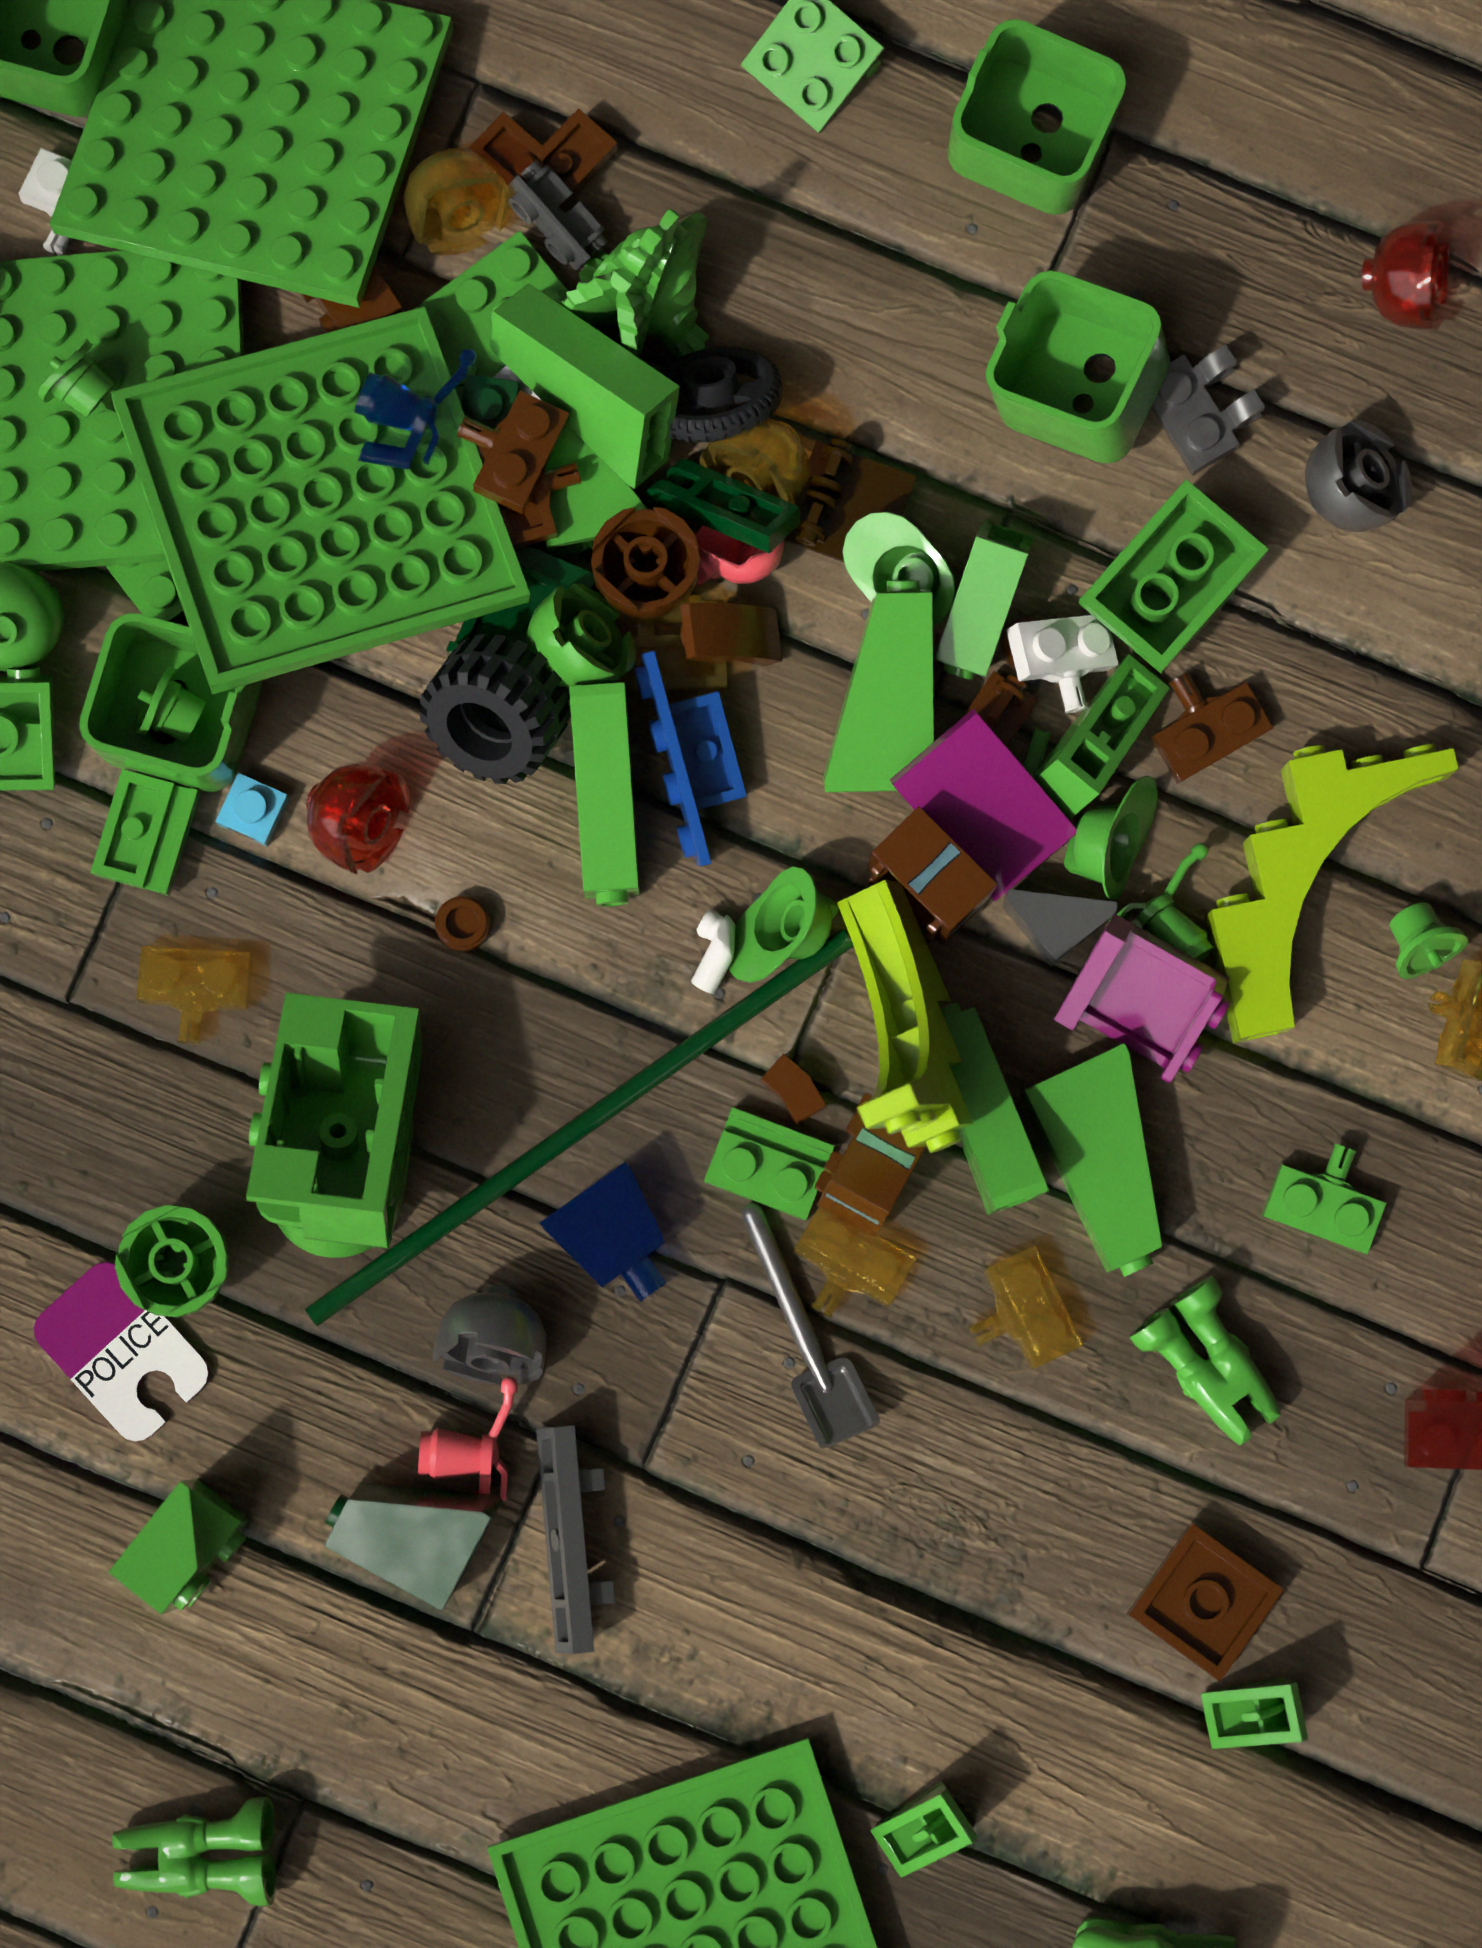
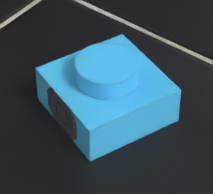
M238 773L215 822L223 828L267 847L290 797L281 791Z

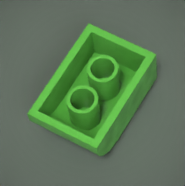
M1185 479L1086 591L1078 603L1162 674L1260 565L1269 548Z

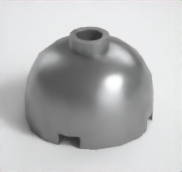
M1361 420L1350 421L1326 435L1312 450L1306 463L1305 483L1312 508L1330 524L1348 532H1365L1379 528L1395 520L1399 514L1406 511L1411 504L1413 491L1410 472L1405 461L1396 465L1392 455L1388 452V449L1395 445L1391 439L1373 424Z
M488 1286L483 1289V1292L472 1293L454 1302L448 1309L436 1335L433 1359L436 1362L443 1357V1369L467 1380L501 1385L499 1374H519L518 1385L527 1384L538 1380L543 1373L546 1357V1333L536 1311L523 1300L516 1298V1293L513 1290L501 1286Z

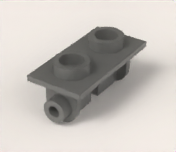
M536 159L521 173L527 183L517 175L505 188V191L511 196L509 204L520 219L527 224L533 222L547 237L545 245L555 259L564 265L569 263L577 270L590 258L584 248L593 256L608 242L601 234L605 229L580 201L566 214L560 209L559 205L572 192L548 164L543 167Z

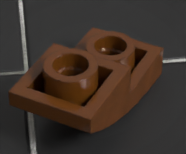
M687 603L680 605L682 617L680 634L687 659L715 665L734 660L761 666L783 662L776 609L731 603Z

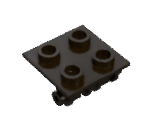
M832 439L829 445L816 440L792 503L800 506V524L784 541L844 563L843 547L846 534L855 522L870 513L891 512L903 516L917 476L851 453L852 445L846 441Z

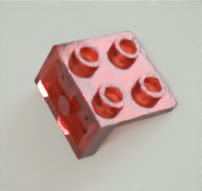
M1421 1389V1400H1405L1404 1467L1482 1470V1391H1476V1402L1466 1401V1390Z

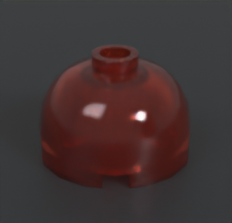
M1443 221L1403 223L1389 230L1378 242L1373 259H1364L1362 267L1363 291H1372L1375 308L1383 318L1399 327L1414 330H1438L1442 324L1443 318L1433 317L1435 301L1439 304H1446L1448 295L1449 243H1438L1437 236L1438 232L1447 231L1446 224Z
M363 762L348 763L335 768L319 783L314 785L307 797L306 817L310 840L322 857L344 870L354 874H358L357 870L359 869L366 873L376 870L390 856L402 835V829H393L398 819L399 810L406 813L409 812V786L403 776L385 768Z

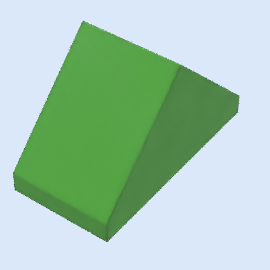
M1285 1676L1201 1693L1212 1749L1303 1742L1308 1740L1297 1682Z
M942 1780L876 1824L870 1830L901 1878L972 1844L978 1838L973 1827Z

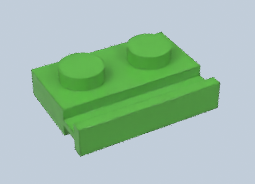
M122 769L90 873L97 877L154 891L170 897L201 793L193 788H185L168 781Z
M732 1107L704 1183L806 1221L817 1194L815 1184L822 1171H824V1166L835 1146Z

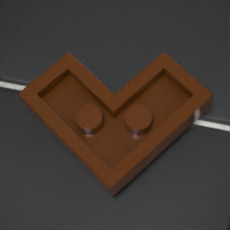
M578 108L542 146L503 111L467 151L469 157L504 188L517 175L527 183L521 173L536 159L543 167L548 164L572 192L559 205L562 210L618 151V142Z

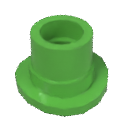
M85 339L67 361L63 362L57 356L52 359L49 365L56 371L41 385L37 396L44 403L50 402L56 397L61 402L65 401L87 418L104 400L116 383L94 364L95 360L87 355L93 344L88 339Z
M169 666L151 692L143 688L141 689L137 698L144 701L137 714L133 731L135 734L144 737L150 728L156 732L162 731L185 742L194 729L206 701L183 689L181 684L173 681L172 679L177 669Z
M1426 902L1417 903L1403 909L1394 916L1389 924L1390 930L1400 947V953L1396 961V970L1400 977L1405 980L1416 978L1441 967L1444 963L1461 953L1468 945V937L1465 932L1459 928L1443 924L1432 906Z

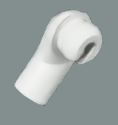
M714 910L706 911L697 928L698 935L711 940V943L691 980L696 987L712 994L717 991L733 960L736 926L727 914L725 917H722Z

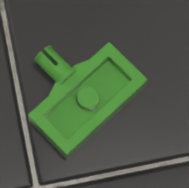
M1334 1143V1149L1324 1174H1306L1280 1164L1261 1216L1368 1255L1386 1203L1359 1193L1349 1183L1345 1182L1357 1151L1350 1148L1345 1149L1344 1146Z

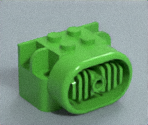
M294 993L285 994L273 1061L263 1062L260 1073L259 1094L265 1096L263 1112H254L250 1124L249 1145L255 1146L246 1198L247 1201L256 1202L260 1214L269 1222L278 1224L283 1234L304 1251L322 1257L342 1258L363 1253L372 1247L386 1249L390 1247L393 1229L403 1206L413 1138L412 1119L422 1062L419 1008Z

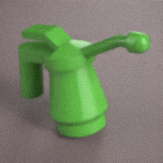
M1197 843L1190 849L1192 852L1181 861L1162 895L1156 896L1146 903H1129L1117 915L1126 919L1134 911H1142L1131 923L1143 930L1147 929L1150 934L1202 962L1214 949L1207 940V932L1175 908V901L1172 898L1189 866L1197 859L1201 861L1208 855L1207 845Z

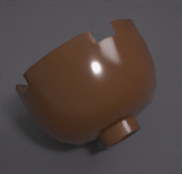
M635 507L624 509L608 519L594 538L591 566L596 586L610 606L627 616L651 619L668 615L685 603L697 584L701 562L696 536L684 519L665 508L653 507V510L642 509L637 511Z

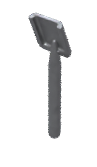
M750 1203L746 1205L742 1210V1219L797 1348L810 1371L796 1376L792 1380L791 1388L819 1448H828L874 1428L879 1424L880 1418L853 1363L847 1358H838L825 1364L820 1343L766 1216L758 1204Z

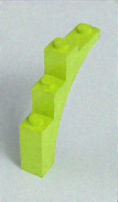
M1435 744L1421 745L1403 751L1404 759L1385 763L1383 755L1368 756L1352 761L1350 763L1351 770H1347L1342 749L1326 753L1325 745H1316L1293 752L1294 759L1289 760L1281 769L1293 826L1288 827L1287 819L1261 823L1255 826L1256 834L1250 835L1243 842L1256 901L1250 902L1248 893L1221 898L1216 901L1218 909L1211 910L1204 917L1209 940L1214 947L1212 953L1216 971L1230 978L1223 997L1231 1001L1226 1010L1233 1044L1286 1033L1295 1027L1289 985L1292 941L1303 900L1322 863L1346 832L1371 811L1408 791L1446 780L1459 769L1454 748L1437 752Z
M883 880L837 902L865 979L874 1015L879 1048V1076L876 1091L869 1102L857 1108L866 1129L886 1128L889 1134L902 1131L908 1148L927 1145L929 1152L933 1153L961 1141L962 1139L958 1131L974 1123L950 1067L962 1062L939 1008L951 1002L902 884L896 881Z

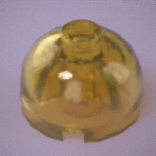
M449 148L430 155L421 161L411 172L404 189V212L408 225L420 245L421 243L426 244L430 252L436 255H459L484 245L486 241L480 235L489 232L495 225L499 232L506 226L513 211L509 204V199L513 194L506 180L489 158L468 148Z
M769 418L764 420L762 424L757 423L758 426L752 427L748 431L743 430L741 434L733 435L734 437L732 438L728 437L725 440L709 442L707 448L702 452L700 457V464L795 505H798L809 482L810 465L805 448L800 442L797 432L790 425L782 421H775Z

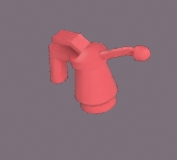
M513 1377L503 1379L501 1392L504 1393V1402L489 1434H482V1439L442 1428H436L433 1431H421L418 1475L430 1476L433 1480L480 1474L479 1491L471 1493L490 1494L492 1465H494L501 1474L500 1499L506 1501L508 1468L499 1458V1448L496 1440L513 1406L514 1393L518 1391L516 1379Z

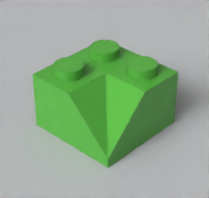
M199 1479L180 1481L108 1573L161 1615L176 1609L183 1611L187 1606L191 1608L212 1583L205 1575L218 1558L227 1563L246 1540L247 1536L241 1532V1529L249 1519Z

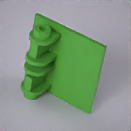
M788 0L740 65L820 133L863 76L869 78L876 72L881 64V61L877 58L885 47L830 0Z

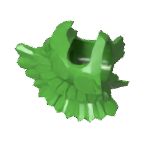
M668 209L658 226H649L636 230L628 235L626 240L622 241L609 255L602 250L596 256L590 255V258L584 263L585 268L578 273L581 282L576 286L577 290L566 292V300H558L556 302L595 329L607 325H619L620 346L640 358L646 337L660 339L676 358L704 349V342L709 339V335L695 324L698 312L693 305L696 296V269L700 257L701 244L708 226V217L698 211L679 219V213L674 209Z

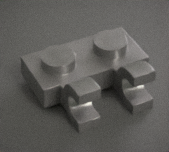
M1226 344L1209 354L1193 368L1185 355L1170 362L1168 373L1151 407V411L1192 476L1236 451L1240 443L1233 433L1259 420L1262 417L1260 412L1265 409L1255 390L1240 397L1222 412L1218 410L1206 388L1234 373L1232 367L1237 364Z

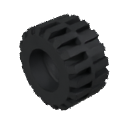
M486 634L476 635L472 641L467 638L452 651L426 686L420 699V704L423 706L419 711L420 720L428 725L424 732L429 741L436 742L438 745L436 750L443 758H450L455 763L453 766L464 772V770L473 773L474 778L485 781L486 778H491L495 784H506L509 779L517 783L523 781L527 775L532 776L538 770L568 726L567 721L571 717V706L567 704L570 699L568 688L558 687V683L561 681L559 675L555 670L548 673L544 668L547 658L540 652L534 654L528 650L527 644L519 640L516 643L509 642L507 636L498 634L492 640Z

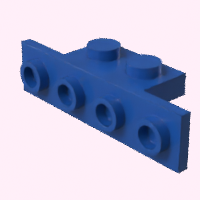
M655 652L644 653L640 656L642 666L634 668V674L641 699L651 698L657 719L648 721L656 753L666 751L671 772L662 774L669 803L671 806L680 804L685 825L677 827L681 849L685 859L694 856L696 866L709 865L711 860L697 810L747 797L719 691L668 704Z

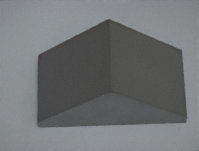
M1008 889L1004 896L1003 908L1048 965L1052 967L1108 923L1113 914H1116L1117 902Z

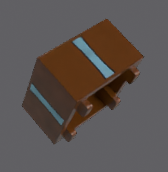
M919 806L871 852L867 870L873 875L868 880L871 886L883 880L896 881L902 884L916 919L928 930L924 935L925 940L930 943L936 938L943 946L990 900L998 885Z
M869 1093L864 1094L857 1107L869 1102L872 1095ZM856 1108L857 1113L853 1115L846 1128V1132L854 1137L844 1155L837 1151L831 1153L824 1166V1171H822L815 1184V1189L823 1193L817 1206L875 1237L895 1204L925 1146L908 1148L902 1131L889 1134L886 1128L866 1129L860 1112Z

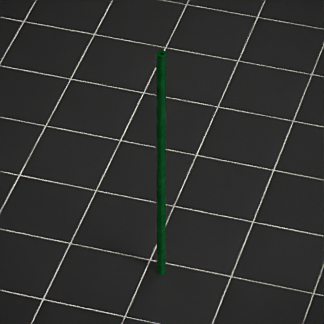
M843 929L833 934L815 955L795 961L306 1307L305 1311L318 1327L853 948L852 940Z

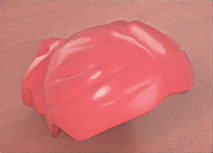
M702 525L698 532H694L701 562L697 585L709 579L720 577L736 584H750L764 579L779 565L784 550V540L769 554Z

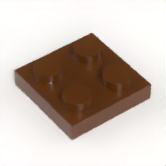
M1189 1523L1126 1614L1217 1681L1221 1682L1284 1589L1196 1525Z

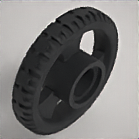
M716 347L694 351L674 359L658 370V372L679 386L684 384L687 400L677 405L675 419L669 431L670 438H677L680 441L715 442L747 433L763 424L764 421L774 414L783 396L782 380L776 365L761 353L744 348ZM737 374L749 376L756 380L738 383Z

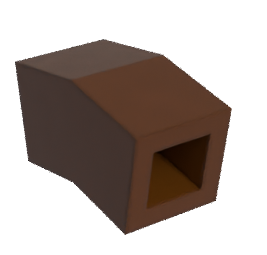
M784 1053L761 1078L760 1082L783 1102L795 1125L826 1108V1104L810 1076Z

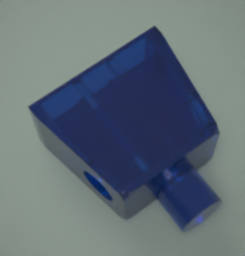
M626 1162L540 1222L543 1229L603 1289L622 1277L641 1303L667 1284L649 1258L663 1248L666 1242L631 1168Z

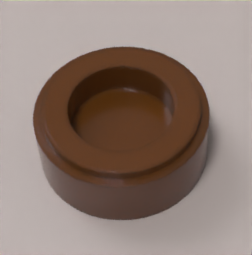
M457 896L447 900L439 908L435 918V928L440 940L448 948L457 952H470L479 948L487 940L491 929V922L488 912L478 900L468 896Z

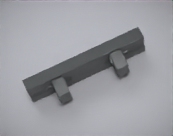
M575 1425L536 1429L555 1653L580 1654L594 1652L590 1606L615 1603L613 1580L588 1581L580 1493L605 1490L604 1469L590 1468L578 1470Z

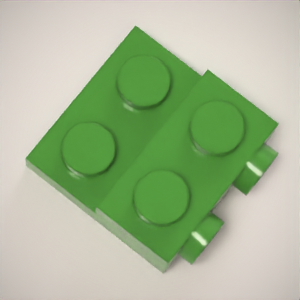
M37 665L29 669L8 668L7 675L0 676V791L54 790L53 676L40 675V666Z

